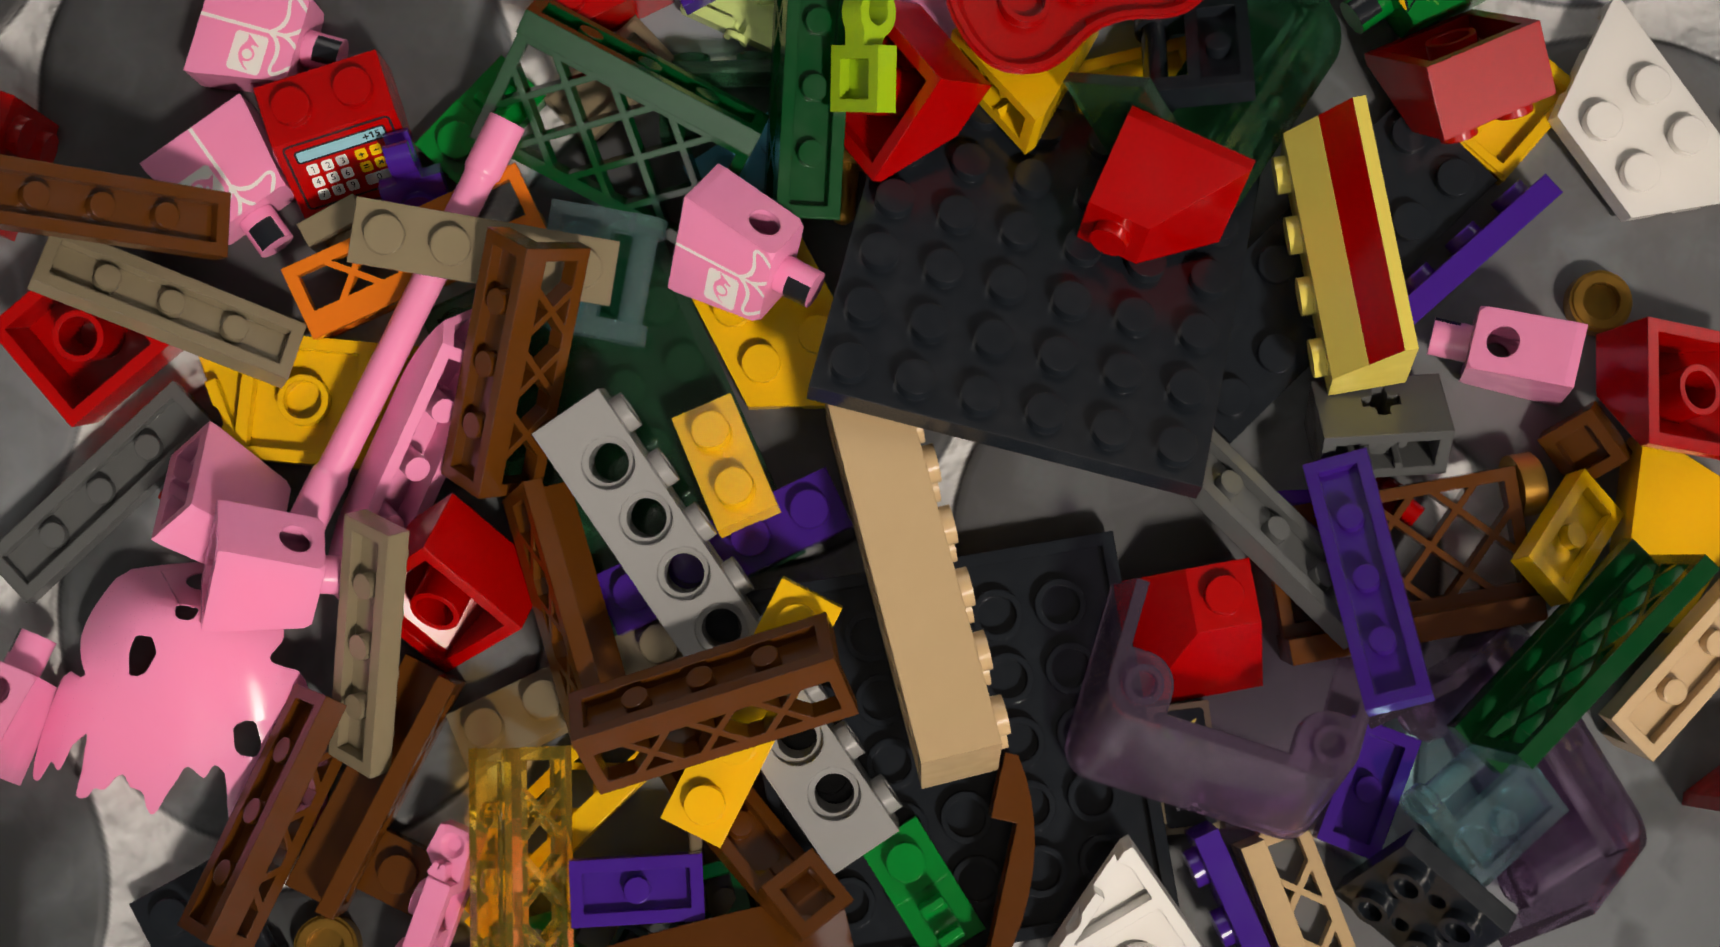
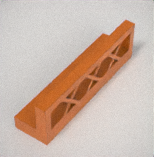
M516 163L508 165L501 179L493 186L492 190L506 183H511L525 215L509 223L549 229L543 215L539 212L518 165ZM454 190L418 207L444 211ZM350 238L280 269L313 340L333 339L394 311L413 273L398 271V273L381 279L362 272L363 265L352 263V266L349 267L335 262L348 256ZM324 266L347 273L348 277L340 299L316 309L302 276ZM358 278L374 283L353 293ZM447 279L443 288L457 281Z

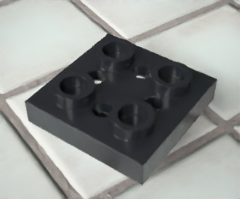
M1413 828L1345 874L1334 891L1335 895L1347 904L1360 920L1371 925L1395 947H1487L1506 936L1517 918L1513 911L1466 872L1474 859L1469 846L1462 850L1457 861L1453 860L1463 841L1453 836L1443 835L1432 843L1416 828Z

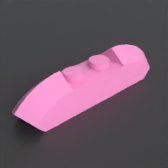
M472 309L440 323L426 337L408 363L344 502L335 526L328 555L342 556L344 516L347 513L367 509L406 528L416 516L433 506L446 478L441 474Z

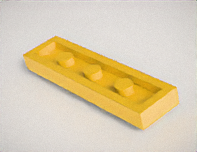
M783 576L754 634L823 612L827 613L832 626H834L843 606ZM749 706L735 711L731 719L743 723H751L763 719L768 710ZM775 740L685 768L660 818L721 848Z

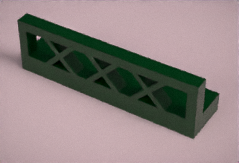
M774 0L764 194L799 218L840 220L846 112H830L831 45H845V26L842 20L844 0Z

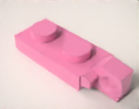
M452 819L439 825L426 849L432 863L427 870L429 876L421 880L412 894L408 912L413 917L406 937L399 940L395 947L451 946L476 878L471 872L483 842L484 833Z

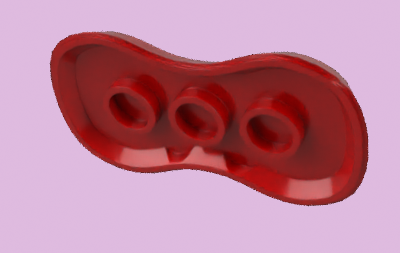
M946 0L952 20L961 36L980 59L989 66L1005 73L1024 75L1040 73L1056 67L1065 61L1087 38L1104 27L1125 20L1176 17L1194 9L1203 0Z

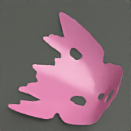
M190 562L131 569L122 574L104 592L93 608L83 629L80 639V652L85 675L81 677L70 671L63 676L59 683L38 744L34 761L33 779L39 781L51 762L57 770H60L72 745L87 734L83 766L76 790L78 798L88 797L95 788L100 790L106 789L117 776L123 774L131 788L142 792L146 808L150 814H154L184 768L190 767L199 776L205 778L210 769L216 765L225 773L227 808L230 818L295 683L308 688L305 679L298 670L283 667L270 660L271 654L283 641L284 629L201 632V590L190 587L186 581L193 575L203 573V563ZM176 606L196 607L198 612L193 619L182 620L176 616ZM135 636H149L153 639L156 655L145 673L139 676L130 675L129 652ZM245 720L254 721L259 731L261 748L258 755L254 757L240 755L235 749L233 729L237 724ZM328 794L312 825L314 828L328 803Z

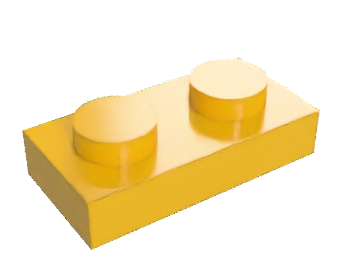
M731 393L671 418L721 538L729 536L731 533L758 521H763L782 513Z
M1585 468L1566 474L1510 561L1551 607L1569 603L1623 518L1624 513Z

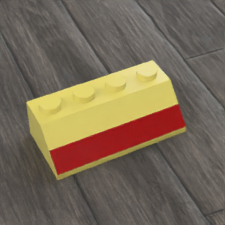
M1366 95L1352 97L1284 132L1280 156L1271 157L1277 195L1288 194L1292 216L1283 217L1287 250L1289 255L1300 254L1304 277L1295 278L1299 311L1301 316L1312 315L1316 338L1307 340L1310 367L1314 378H1325L1328 396L1405 383L1419 349Z

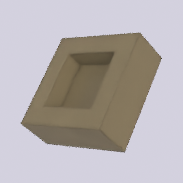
M353 193L296 224L307 245L316 253L351 237L357 199Z

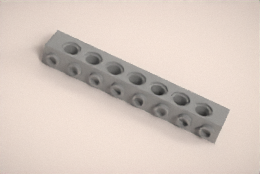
M596 389L532 433L543 452L684 657L725 644L713 639L706 629V617L708 613L715 609H728L739 617L742 632L736 640L754 634L762 616L759 615L746 594L754 589L753 584L733 556L723 562L709 541V539L717 535L715 528L696 502L687 507L684 505L671 486L680 480L677 472L658 447L648 452L634 431L643 424L621 392L611 398L606 389ZM606 443L617 444L627 453L629 467L626 474L620 480H608L601 476L596 469L595 457L597 451ZM651 498L663 506L667 520L664 529L660 533L648 535L636 528L632 520V510L638 500ZM687 553L700 560L704 568V579L699 586L686 589L679 587L672 581L669 574V564L673 556ZM819 684L801 690L797 699L814 703L827 699L828 695L823 686ZM844 719L836 725L832 722L814 728L817 738L810 747L803 750L791 749L781 739L775 740L761 768V771L833 874H836L899 831V818L894 812L902 807L899 798L884 776L879 774L871 779L858 760V757L865 753V749ZM836 773L848 778L854 788L852 795L846 801L838 804L824 801L817 793L816 784L825 775Z

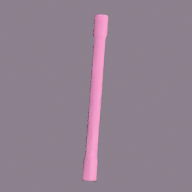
M489 113L465 161L464 172L444 210L445 212L474 217L479 216L493 186L501 179L525 129L495 113ZM412 274L319 462L311 469L290 513L316 517L324 523V529H326L348 485L349 474L447 279Z

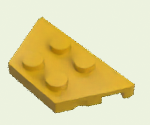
M801 237L797 259L818 269ZM825 280L817 298L808 308L782 296L762 319L754 321L692 299L749 410L780 409L781 407L825 408V403L807 399L809 383L834 298Z
M303 336L289 379L282 389L202 357H199L207 378V381L204 383L211 402L218 409L223 421L221 429L263 462L314 466L319 462L378 343L331 338L313 340L312 337ZM413 346L352 470L360 469L400 378L419 346Z

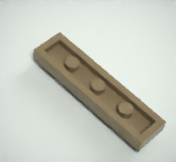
M357 196L347 256L348 263L477 284L487 227H510L536 242H580L591 248L580 302L610 306L620 241ZM564 261L546 262L541 286L545 296L561 281Z
M48 236L27 287L30 291L281 389L289 379L307 326L305 323L111 245Z
M367 509L347 513L344 516L332 699L347 705L329 742L328 754L371 779L388 773L391 767L395 734L394 722L399 679L401 633L404 618L406 569L409 556V530Z
M658 619L623 636H618L617 633L614 634L626 675L684 657ZM550 666L446 715L468 772L475 777L568 733Z

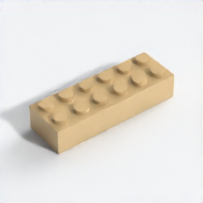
M825 404L827 427L854 525L857 543L921 789L996 771L999 768L1001 749L1009 748L1007 735L1011 734V728L1002 695L989 696L987 685H991L989 670L993 669L992 657L984 630L975 632L971 630L970 623H974L972 606L976 605L974 591L967 567L954 568L953 562L958 561L955 544L959 542L950 505L947 504L939 507L937 505V502H941L938 482H942L934 446L932 443L921 446V443H925L922 428Z

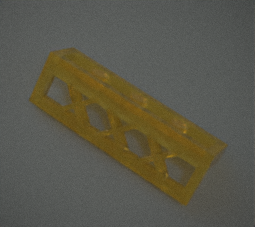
M571 745L468 748L470 947H574V929H571L569 859H573ZM549 760L550 787L541 799L537 801L527 790V761ZM539 825L549 834L551 839V853L540 868L528 857V839ZM542 892L551 902L552 920L539 936L529 925V906L539 893Z

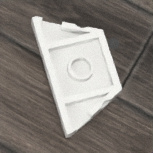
M1611 0L1601 7L1597 16L1600 21L1587 48L1580 51L1570 72L1571 82L1567 90L1559 95L1547 121L1621 222L1720 204L1719 132L1622 0Z
M1127 834L1116 843L1047 947H1205V945Z

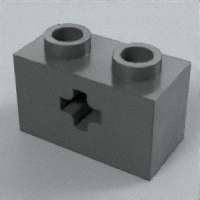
M1439 373L1408 375L1405 383L1330 396L1327 393L1325 380L1311 381L1304 426L1313 462L1366 447L1375 478L1446 473L1455 428Z

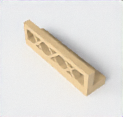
M1720 578L1598 713L1608 724L1602 734L1614 746L1654 762L1720 688Z
M1304 817L1231 844L1271 947H1329L1334 935L1339 947H1356ZM1296 836L1304 856V861L1293 884L1279 877L1268 846ZM1310 874L1319 895L1304 889ZM1284 887L1287 888V889H1289V890H1291V892H1290V894H1289L1288 897H1287V894H1286V892H1285ZM1301 895L1322 904L1328 917L1318 944L1303 938L1294 915V910Z

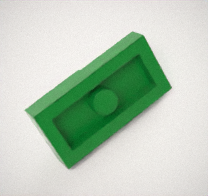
M502 55L414 144L434 164L440 163L443 173L456 185L464 172L465 161L476 141L469 136L506 59ZM512 79L505 95L518 91L514 79ZM527 79L529 87H534L535 85ZM546 95L534 98L539 112L546 106L543 100ZM522 101L501 107L496 113L523 129L530 123Z
M916 815L900 824L897 833L863 855L919 947H957L986 929Z

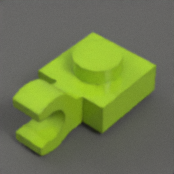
M894 0L843 1L842 20L845 26V45H831L830 112L896 113L897 45H883V40L892 30L896 19Z

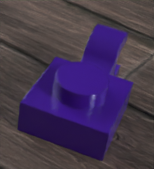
M408 127L383 134L386 146H382V151L392 176L379 180L378 190L382 201L418 207L450 192L440 163L421 167Z

